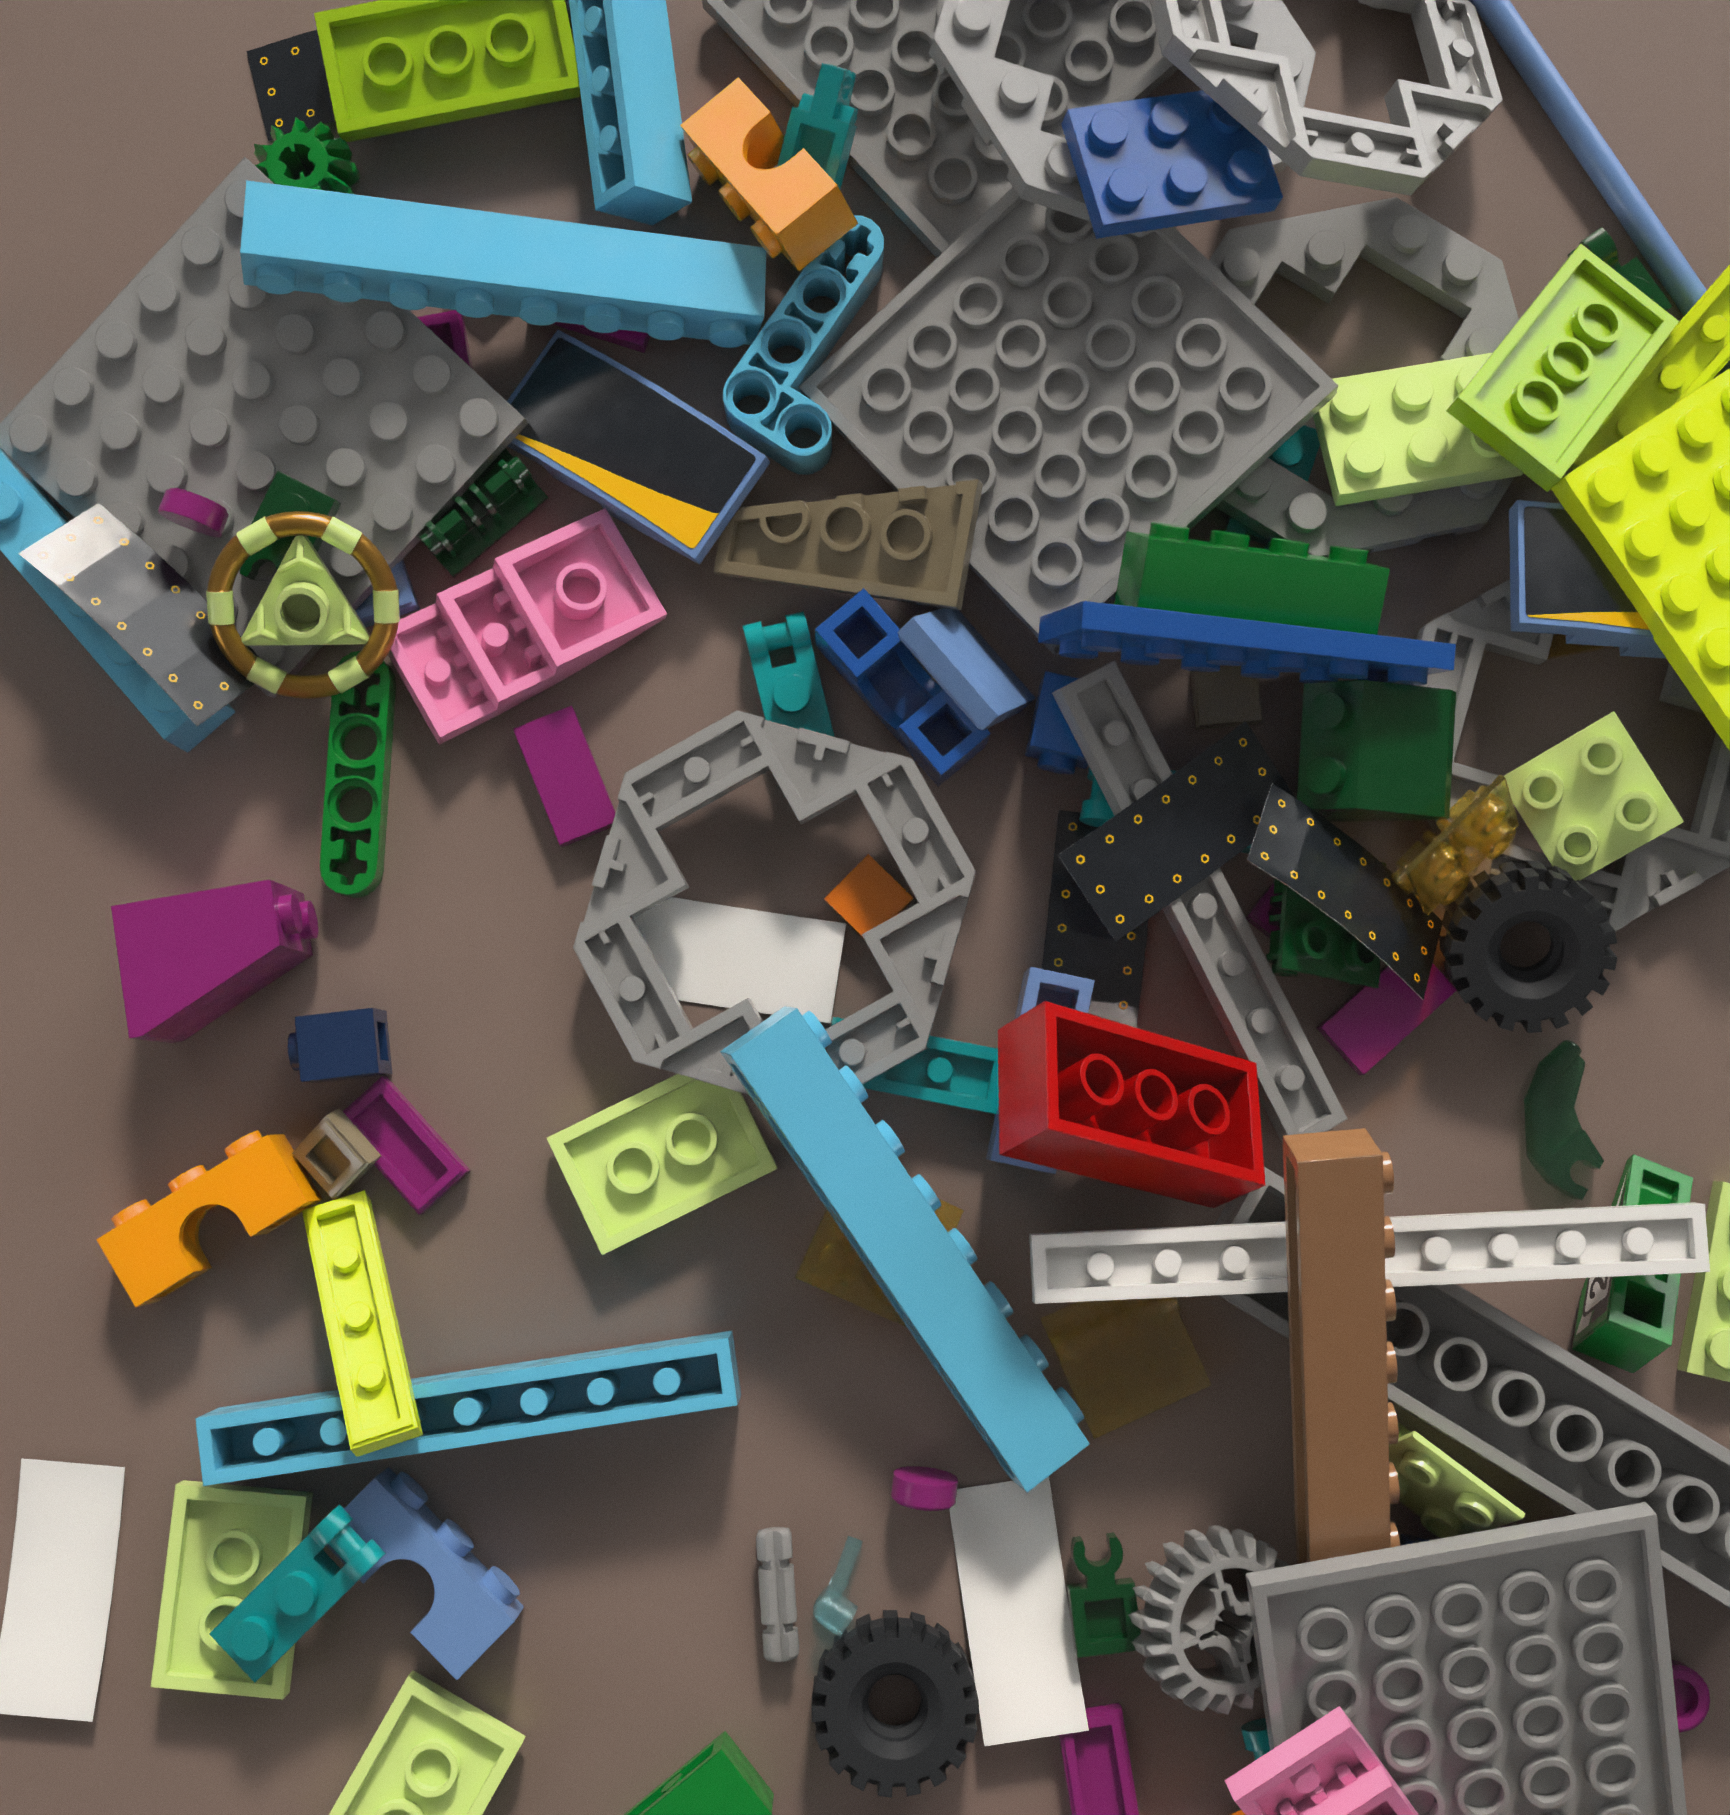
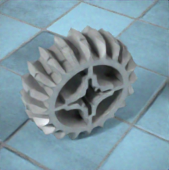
M1214 1525L1208 1527L1206 1535L1194 1529L1190 1531L1185 1530L1184 1548L1174 1542L1163 1543L1167 1559L1163 1566L1154 1561L1145 1563L1148 1573L1154 1576L1150 1587L1148 1588L1145 1585L1133 1587L1135 1595L1145 1601V1607L1128 1615L1133 1625L1144 1630L1132 1641V1644L1138 1653L1147 1657L1142 1666L1147 1675L1156 1681H1160L1159 1686H1161V1690L1174 1700L1178 1698L1183 1699L1185 1705L1196 1711L1201 1710L1204 1712L1206 1707H1208L1217 1714L1228 1715L1232 1704L1237 1705L1241 1709H1253L1254 1690L1262 1694L1248 1591L1242 1593L1236 1589L1233 1590L1230 1584L1224 1582L1221 1570L1239 1568L1245 1575V1573L1289 1566V1564L1277 1558L1278 1552L1271 1544L1262 1540L1256 1541L1253 1534L1241 1529L1232 1530L1230 1533L1228 1529ZM1195 1646L1200 1650L1205 1649L1206 1652L1214 1656L1216 1666L1193 1668L1184 1653V1649Z

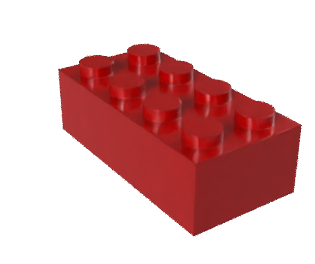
M1047 1001L1040 1003L998 1029L999 1155L1210 1208H1216L1266 1186L1257 1065L1255 1062Z

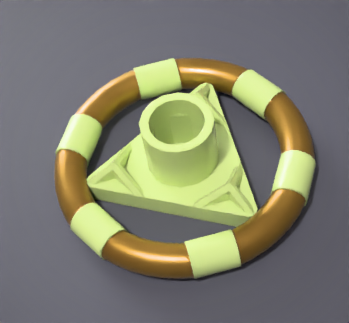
M294 511L264 516L237 532L217 557L211 570L206 590L208 624H210L217 645L230 664L247 680L274 694L293 698H323L344 693L369 678L388 655L394 643L400 622L399 589H397L395 578L387 561L378 548L359 530L335 517L314 512ZM295 536L242 637H240L234 624L232 590L238 571L250 555L279 540V538ZM307 536L321 538L323 541L352 555L366 572L373 587L374 626L371 635ZM365 644L357 656L350 658L328 671V673L309 676L289 674L275 665L256 657L247 647L262 645Z

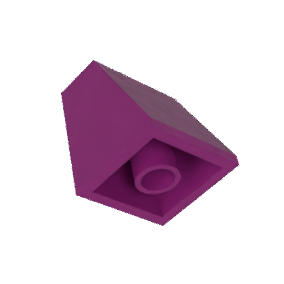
M270 879L111 906L129 1038L166 1043L184 1041L313 956L311 939L318 937V920L313 903L310 900L305 901L304 893Z

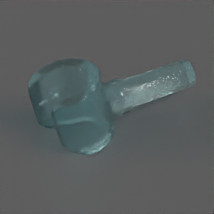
M849 1535L834 1576L831 1577L829 1585L820 1593L813 1606V1614L818 1623L836 1636H840L845 1631L858 1609L857 1605L842 1595L849 1584L848 1582L863 1543L862 1540Z

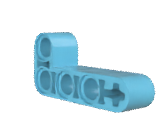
M854 215L858 224L802 270L734 368L723 388L726 420L731 431L789 471L799 475H810L820 471L828 463L832 454V425L830 418L820 405L801 393L799 386L822 365L879 282L883 273L884 236L880 227L872 219L862 215ZM862 250L867 253V256L858 252ZM845 253L853 256L846 267V278L843 276L845 272ZM826 296L833 299L837 306L826 313H817L810 310L806 304L815 297ZM782 346H794L803 353L797 361L792 363H780L771 356L777 348ZM749 395H758L769 402L767 407L757 414L743 413L736 406L742 398ZM801 428L811 429L821 437L819 442L810 448L795 447L788 441V438L794 431Z

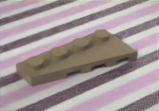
M979 479L958 481L956 485L931 488L916 486L899 488L897 492L863 495L857 493L836 496V499L806 503L799 500L741 507L719 536L714 572L721 576L856 595L864 588L872 598L961 611L983 484Z

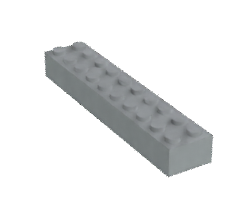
M1264 1167L1266 1186L1229 1201L1215 1225L1285 1222L1284 1178ZM1458 1284L1393 1287L1396 1298L1395 1321L1386 1322L1387 1341L1392 1343L1395 1350L1398 1377L1396 1383L1388 1384V1400L1573 1514L1646 1502L1657 1514L1662 1568L1730 1609L1729 1449ZM1288 1292L1217 1295L1289 1339Z

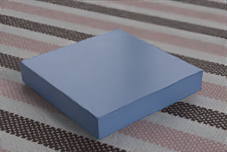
M942 608L912 617L897 632L899 634L898 638L979 730L983 731L1020 713L1035 699V696L959 610Z

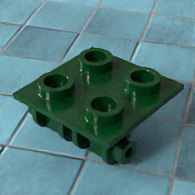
M506 448L478 479L468 487L461 497L457 496L454 499V505L435 525L430 520L425 523L428 530L419 537L422 543L453 578L548 499L545 492L531 478L532 474L517 456L513 457Z
M1275 878L1273 894H1277V896L1270 897V905L1281 908V914L1270 915L1268 923L1280 927V930L1271 931L1269 953L1266 954L1268 963L1272 964L1274 975L1279 977H1297L1298 973L1370 988H1379L1381 959L1342 925Z

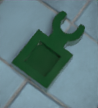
M277 471L252 523L264 516L294 511L314 512L335 517L342 503ZM295 536L279 538V540L250 555L240 568V574L254 580L259 568L266 562H273L277 570ZM307 536L318 552L323 540L318 537Z
M1114 1532L1106 1533L1108 1552L1099 1561H1091L1085 1557V1546L1081 1536L1073 1537L1071 1541L1072 1559L1078 1570L1085 1575V1583L1067 1585L1074 1650L1077 1658L1136 1651L1132 1641L1141 1634L1140 1628L1133 1625L1128 1616L1138 1610L1137 1597L1133 1589L1135 1582L1131 1577L1115 1579L1114 1573L1119 1569L1123 1560V1549Z

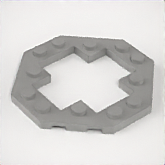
M944 0L929 54L942 75L948 72L964 98L961 105L986 145L994 144L1008 166L1009 171L1006 177L1020 199L1091 221L1066 139L1041 131L1055 77L994 58L1010 0ZM1221 0L1230 42L1250 48L1251 50L1288 57L1300 107H1304L1316 52L1283 1ZM1268 149L1275 173L1284 171L1287 164ZM1156 230L1143 231V232L1130 233V234L1141 238V237H1143V236H1145V235H1147V234H1149V233H1152V232H1154V231H1156Z
M1150 0L1161 54L1302 177L1411 196L1489 118L1503 100L1476 8L1468 0H1358V3L1366 4L1375 9L1384 8L1411 14L1430 85L1401 79L1396 80L1384 96L1391 124L1300 107L1288 57L1231 46L1221 0Z
M1397 197L1229 229L1209 259L1254 305H1256L1276 273L1329 304L1360 256L1464 319L1438 361L1492 353L1519 320L1502 260ZM1267 458L1228 494L1216 508L1270 541L1271 538H1280L1309 543L1308 555L1328 557L1330 545L1370 550L1372 553L1416 544L1424 538L1453 533L1455 536L1479 531L1491 517L1514 477L1348 504V506H1335L1333 497Z
M1510 579L1452 612L1446 613L1424 625L1418 631L1416 638L1417 640L1456 644L1454 670L1428 675L1427 684L1418 686L1450 689L1456 692L1449 820L1427 821L1468 893L1478 886L1472 877L1485 870L1490 878L1501 874L1498 864L1512 861L1518 869H1525L1526 860L1540 861L1546 869L1551 871L1553 869L1544 853L1498 840L1510 799L1498 780L1502 776L1454 762L1484 650L1536 665L1542 664L1548 658L1554 634L1511 631ZM1669 663L1659 701L1703 713ZM1717 732L1715 733L1690 831L1675 827L1617 859L1614 874L1598 870L1580 880L1603 906L1609 915V918L1606 920L1615 931L1730 867V751Z
M737 710L624 774L617 798L619 804L609 836L606 835L592 882V886H594L584 921L580 922L573 949L635 1062L748 1094L720 1051L763 1022L753 1002L747 998L693 1028L634 920L635 917L689 888L660 831L769 770L774 775L801 825L858 794L918 901L916 905L862 934L893 992L825 1029L832 1043L824 1049L838 1070L845 1065L848 1066L863 1085L926 1050L974 883L976 870L912 758L887 751L886 753L851 744L850 741L800 727L799 729Z

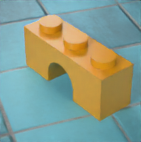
M739 77L680 125L694 147L687 154L693 167L709 186L717 179L721 182L723 186L718 190V193L739 221H743L750 215L755 221L750 226L752 233L773 259L782 252L798 271H801L858 224L838 185L804 148L786 163L774 168L779 161L784 135L771 112Z
M259 1130L251 1132L227 1146L224 1152L228 1159L214 1168L206 1171L204 1165H198L170 1181L167 1185L172 1193L153 1205H150L147 1199L141 1200L123 1209L111 1218L116 1228L96 1240L135 1307L158 1302L212 1268L200 1247L198 1233L202 1219L213 1207L221 1205L233 1211L242 1222L249 1236L253 1237L270 1233L302 1213V1210L310 1208L323 1200L303 1165L292 1154L294 1150L284 1134H270L263 1137Z

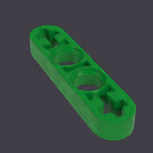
M354 651L344 656L336 667L357 656L360 651ZM385 661L373 672L377 678H380L379 685L369 686L366 695V706L372 711L379 710L377 718L359 712L346 715L348 707L360 710L361 694L355 687L350 688L344 693L331 696L320 872L322 879L330 889L351 898L364 897L373 892L380 884L384 872L396 698L395 674ZM357 727L372 728L377 736L375 751L371 756L363 760L350 759L344 749V742L348 733ZM361 788L367 790L373 800V807L369 816L361 822L351 823L345 821L340 813V802L343 796L352 789ZM340 830L357 836L371 834L370 843L356 840V858L367 864L366 873L356 874L353 885H348L347 877L337 873L338 863L348 862L351 851L350 842L345 839L338 840V832Z

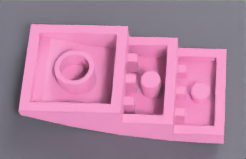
M604 508L495 558L492 569L437 593L435 604L400 619L396 637L388 656L440 745L504 713L611 653L664 620L667 612L608 511Z
M1340 1706L1225 1780L1234 1802L1245 1815H1419Z

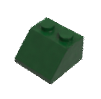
M1369 680L1304 684L1297 799L1315 810L1329 822L1449 820L1456 692L1450 689Z

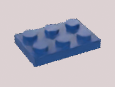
M1203 90L1067 109L1061 123L1096 239L1275 211L1283 198L1267 147Z

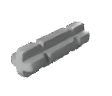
M768 1527L758 1530L756 1537L757 1560L762 1561L763 1564L759 1566L758 1570L761 1623L767 1625V1629H764L762 1634L763 1653L767 1661L785 1662L796 1659L799 1654L798 1627L793 1626V1622L797 1621L794 1564L788 1562V1559L792 1558L793 1554L792 1535L789 1528Z

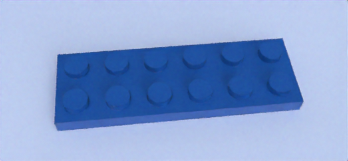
M1082 601L1040 617L1038 643L1059 645V655L1063 657L1093 659L1098 658V652H1121L1120 662L1126 664L1158 665L1160 658L1181 659V669L1188 671L1217 672L1220 671V665L1241 666L1240 675L1251 678H1279L1280 672H1300L1299 682L1302 683L1338 682V679L1342 678L1414 686L1426 685L1428 675L1454 670L1456 644L1090 601Z

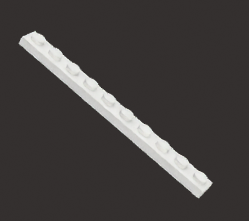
M1702 1203L1389 1217L1395 1235V1255L1393 1258H1385V1279H1389L1393 1287L1710 1272L1705 1204ZM1285 1222L1029 1234L1032 1299L1035 1304L1288 1292Z

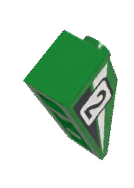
M1633 1154L1626 1161L1611 1206L1690 1203L1693 1177ZM1681 1273L1586 1278L1580 1295L1572 1349L1630 1373H1635L1672 1346Z

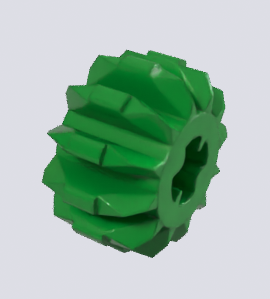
M295 117L290 133L284 134L282 130L271 125L270 134L274 141L272 145L254 144V154L259 161V164L255 166L274 184L354 194L350 187L360 182L359 171L355 163L350 162L353 154L347 142L342 140L341 137L334 138L330 128L322 122H319L309 131L305 122Z

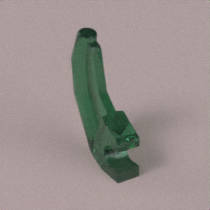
M1564 1040L1538 1063L1525 1095V1148L1527 1158L1547 1184L1572 1199L1583 1200L1588 1189L1576 1184L1570 1176L1571 1166L1576 1161H1581L1589 1168L1600 1169L1604 1160L1586 1131L1581 1128L1574 1109L1585 1069V1061L1579 1056L1582 1050L1575 1042Z

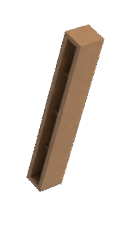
M1366 1128L1283 1135L1297 1564L1400 1546L1397 1527L1393 1521H1390V1504H1398L1400 1500L1399 1480L1394 1464L1389 1462V1444L1398 1443L1399 1428L1395 1408L1391 1402H1388V1384L1397 1382L1398 1369L1395 1350L1392 1343L1387 1341L1386 1322L1395 1321L1397 1309L1393 1285L1389 1279H1385V1258H1393L1395 1255V1235L1389 1216H1384V1194L1393 1193L1394 1172L1389 1153L1387 1151H1380Z

